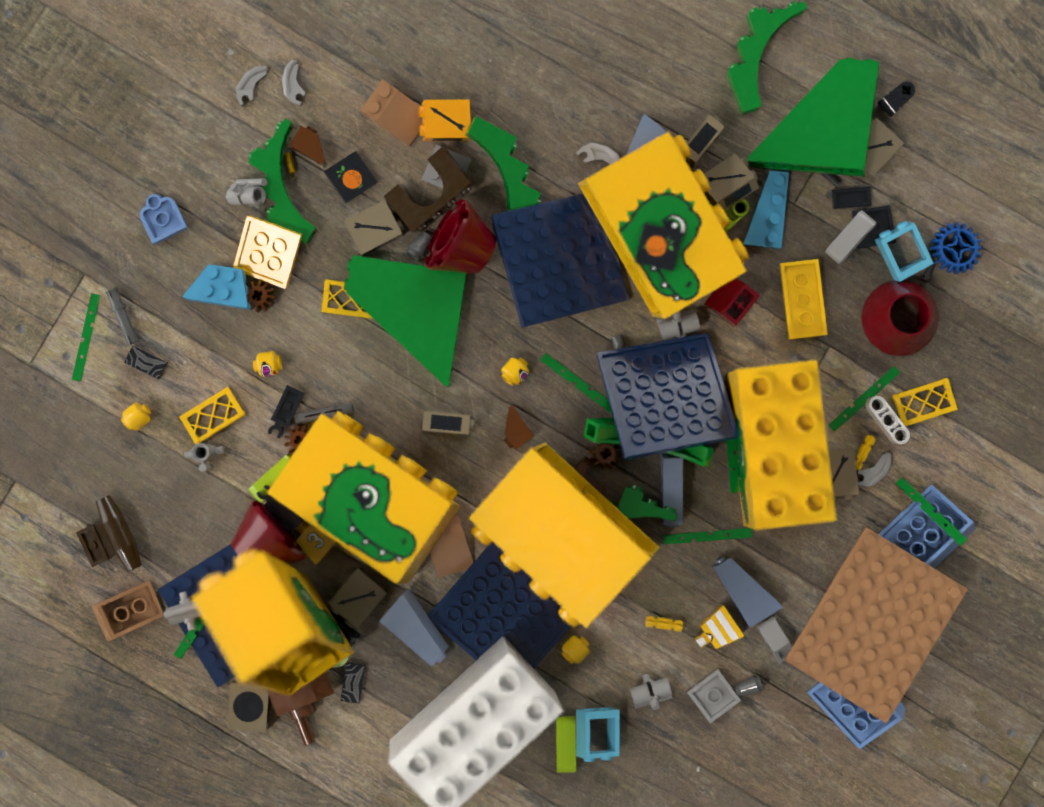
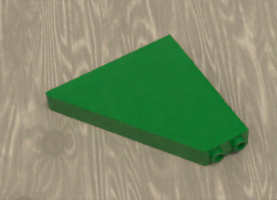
M854 58L840 59L748 156L749 167L865 177L879 76V61L873 59L856 60Z
M352 255V260L349 259L347 263V271L350 272L349 278H345L344 290H347L346 293L445 387H449L467 274L431 270L426 266Z

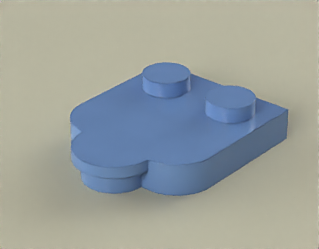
M152 194L147 198L146 206L140 211V219L154 246L189 229L177 203L172 198L162 197L158 194Z

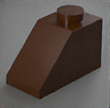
M300 126L290 147L326 167L327 162L320 138L316 134L317 131L310 126L306 128Z
M511 405L508 410L504 433L506 438L504 441L510 449L514 447L516 450L532 439L534 435L513 405Z

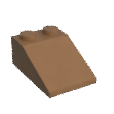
M383 79L361 109L364 117L409 147L419 134V127L422 125V117H419L418 112L419 105Z
M459 512L451 519L430 552L438 578L467 570L474 562Z
M150 581L92 605V609L107 641L120 637L164 616Z

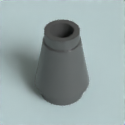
M422 232L407 246L406 254L416 261L423 258L432 237Z
M753 675L735 686L738 697L759 694L765 690L760 675Z

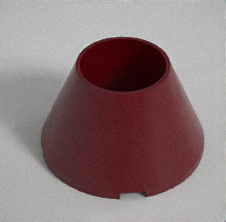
M461 199L455 203L457 207L453 211L449 209L446 212L429 243L428 249L431 251L429 257H425V265L431 270L477 274L486 266L493 254L496 237L471 204L465 199Z
M896 280L889 281L874 289L866 299L861 315L862 327L870 343L881 350V352L892 356L911 355L926 347L934 337L938 326L937 306L928 291L920 285L907 280L900 282ZM897 299L910 302L917 310L918 324L911 334L897 330L891 321V307Z
M252 500L231 542L235 552L240 556L249 550L255 549L257 553L263 551L287 565L304 560L307 555L302 554L301 551L303 549L296 542L294 536L291 533L288 534L259 500Z

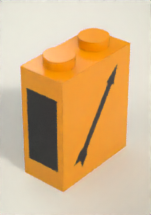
M424 100L419 105V117H422L419 133L420 136H423V142L470 140V138L465 136L471 123L470 100Z

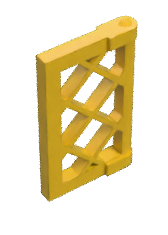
M325 279L321 312L373 319L368 313L363 312V308H359L350 296V299L342 306L339 304L335 296L344 290V281ZM331 285L342 287L334 295L330 292ZM332 298L338 304V309L328 308V302ZM352 301L359 310H344L343 307Z
M948 378L892 395L899 419L905 427L958 410ZM943 385V394L934 391V387ZM929 390L925 400L915 396L918 392ZM932 392L941 396L937 406L927 402ZM911 396L907 406L902 405L900 398ZM913 398L923 402L919 412L909 408ZM943 399L948 400L950 406L939 409ZM925 404L935 409L934 412L921 414ZM909 410L917 414V416L907 420L905 414Z
M226 387L179 418L194 443L199 444L246 414L230 388ZM225 395L229 398L228 405L218 403V399ZM214 403L212 415L201 413L202 409ZM217 404L227 406L225 418L214 416ZM230 407L235 408L238 414L227 419ZM197 413L196 424H190L188 418ZM201 414L211 417L208 428L198 426ZM214 417L224 420L222 424L211 429ZM197 427L208 430L201 437H198L196 434Z

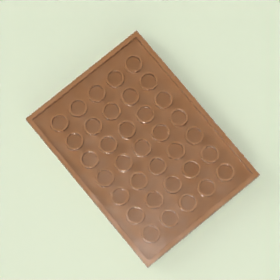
M865 527L784 660L887 724L968 589Z

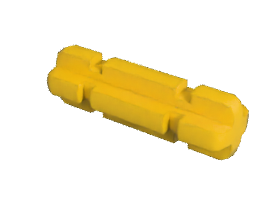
M871 435L865 437L864 444L861 445L855 456L857 471L861 470L862 463L865 462L872 449L871 446L876 441V438Z
M648 615L645 620V626L651 628L656 626L658 629H674V631L681 632L683 621L676 619L673 621V619L657 617L656 619L655 616Z

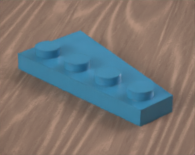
M769 171L743 245L774 249L782 248L788 172Z

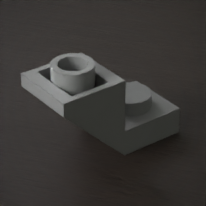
M771 617L757 626L762 639L770 647L776 661L780 664L785 661L784 659L792 645L775 618Z

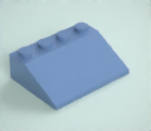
M932 484L921 494L935 508L933 511L942 514L965 538L976 530L974 522ZM913 501L878 535L932 568H936L959 544L919 507L921 505L919 501L917 503Z
M819 681L807 692L859 750L901 721L906 711V708L899 702L886 724Z

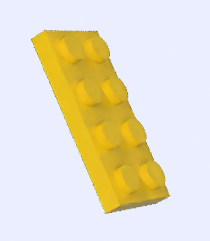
M819 260L780 263L788 340L828 335Z

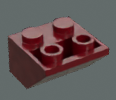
M734 278L715 289L704 305L732 327H735L760 295L742 281Z

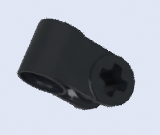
M903 82L881 99L878 104L891 117L915 94V87L911 82ZM906 88L908 91L903 95L901 92Z

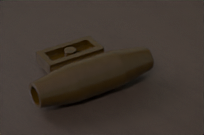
M109 495L96 501L101 524H93L76 532L91 566H97L111 559L114 554H116L127 572L142 566L135 539L124 515Z

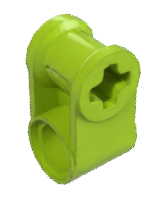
M742 199L724 211L730 223L723 228L725 233L748 213L749 204L746 200ZM742 204L745 208L744 213H737L735 205Z

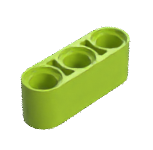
M290 453L285 455L248 489L261 503H264L266 500L260 499L256 493L259 491L262 495L267 494V489L264 486L269 485L271 487L292 457Z
M558 716L556 718L557 773L576 772L575 716Z

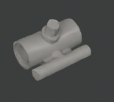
M265 178L237 179L226 193L228 203L231 205H249L257 209L260 208L265 201L266 193L262 187L257 186H266L267 180Z
M693 309L682 312L679 310L665 319H656L663 340L672 337H685L686 333L700 330L699 320Z
M199 443L191 451L184 452L185 459L192 458L202 462L199 466L201 472H211L214 467L209 461H212L217 454H224L223 446L215 447V445ZM204 448L206 449L205 457L202 456V450Z
M187 592L179 593L180 604L166 608V611L163 612L164 618L168 619L171 626L184 622L187 624L188 631L196 629L195 618L202 615L194 601L188 598Z
M644 674L642 676L643 685L630 688L635 709L651 705L653 710H657L660 708L658 702L672 699V692L667 678L653 681L649 674Z

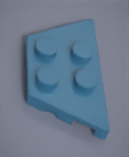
M208 264L183 295V298L189 301L245 310L251 309L247 299V294L249 293L246 286V275L242 269Z

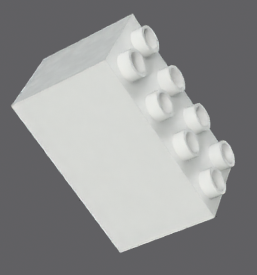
M503 636L390 739L389 764L429 807H460L557 718L563 710L555 690Z

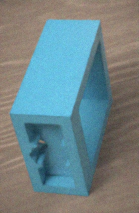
M907 221L898 223L896 225L897 228L892 231H883L879 234L880 237L875 239L893 279L899 282L934 264L915 223ZM910 231L922 257L899 269L887 243Z
M612 707L576 709L577 757L583 758L585 762H594L595 758L612 760V757L619 756L620 709ZM607 718V750L590 751V719Z

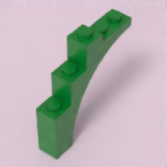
M798 1L792 2L787 5V8L782 10L780 7L770 11V14H768L766 7L762 9L756 7L749 11L746 21L752 37L745 35L739 38L740 41L736 44L742 64L740 62L729 66L730 69L726 72L741 116L761 108L757 74L763 49L768 40L780 27L791 19L805 13L807 9L805 1L801 3Z
M475 116L465 136L480 145L496 164L505 187L507 211L540 204L541 199L539 197L541 193L521 183V181L526 180L529 174L527 170L529 165L509 155L510 153L513 154L517 147V143H515L517 137Z
M285 118L283 122L280 121L277 124L274 136L269 137L266 141L265 150L258 146L256 150L253 149L250 152L248 163L266 175V186L257 187H262L266 193V198L276 203L275 206H271L268 209L266 220L303 234L301 242L308 246L317 229L295 209L284 184L282 170L283 153L287 138L294 127L293 123Z
M587 418L583 437L594 443L620 444L613 418ZM701 445L665 453L684 458L703 467H710L714 448L708 445Z
M632 484L631 487L626 486L619 506L616 507L628 519L657 517L675 522L678 514H675L676 509L665 506L664 509L656 506L658 502L646 499V502L642 501L645 493L641 492L642 488Z

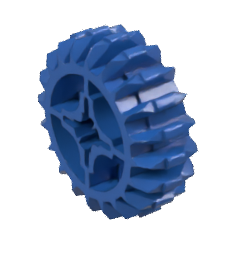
M958 222L954 223L953 226L949 223L946 225V228L941 227L940 232L934 234L937 239L931 240L935 244V246L930 247V250L935 251L931 257H937L938 260L934 263H941V270L947 267V273H951L952 270L954 274H959V271L965 273L967 269H973L972 264L976 265L979 263L976 258L982 257V254L977 252L983 250L982 246H978V243L982 242V240H976L975 237L978 236V232L971 233L973 227H969L966 230L965 223L961 226ZM948 234H953V238H951V243L943 245V241L946 238V236ZM962 236L966 238L969 244H965L962 241ZM957 245L961 250L955 252L956 250L951 247ZM970 251L967 260L964 263H960L962 253ZM943 252L950 254L951 261L945 257Z

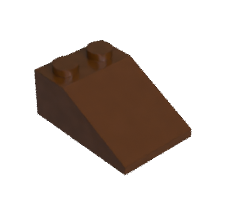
M325 672L290 696L267 690L276 716L330 696L334 694V690L327 672Z

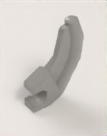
M292 59L285 66L282 76L283 92L293 104L301 107L302 102L297 101L296 98L299 95L305 97L306 93L296 80L299 66L297 61Z
M266 65L255 66L246 72L236 86V96L241 107L245 106L243 103L244 97H249L251 102L254 101V88L256 83L266 76L268 71Z
M596 143L587 144L576 152L578 157L582 153L587 155V158L583 161L585 164L596 160H603L608 164H612L620 159L619 155L610 147Z
M886 452L882 454L874 467L857 471V474L863 477L862 481H858V485L875 486L882 480L891 467V453Z

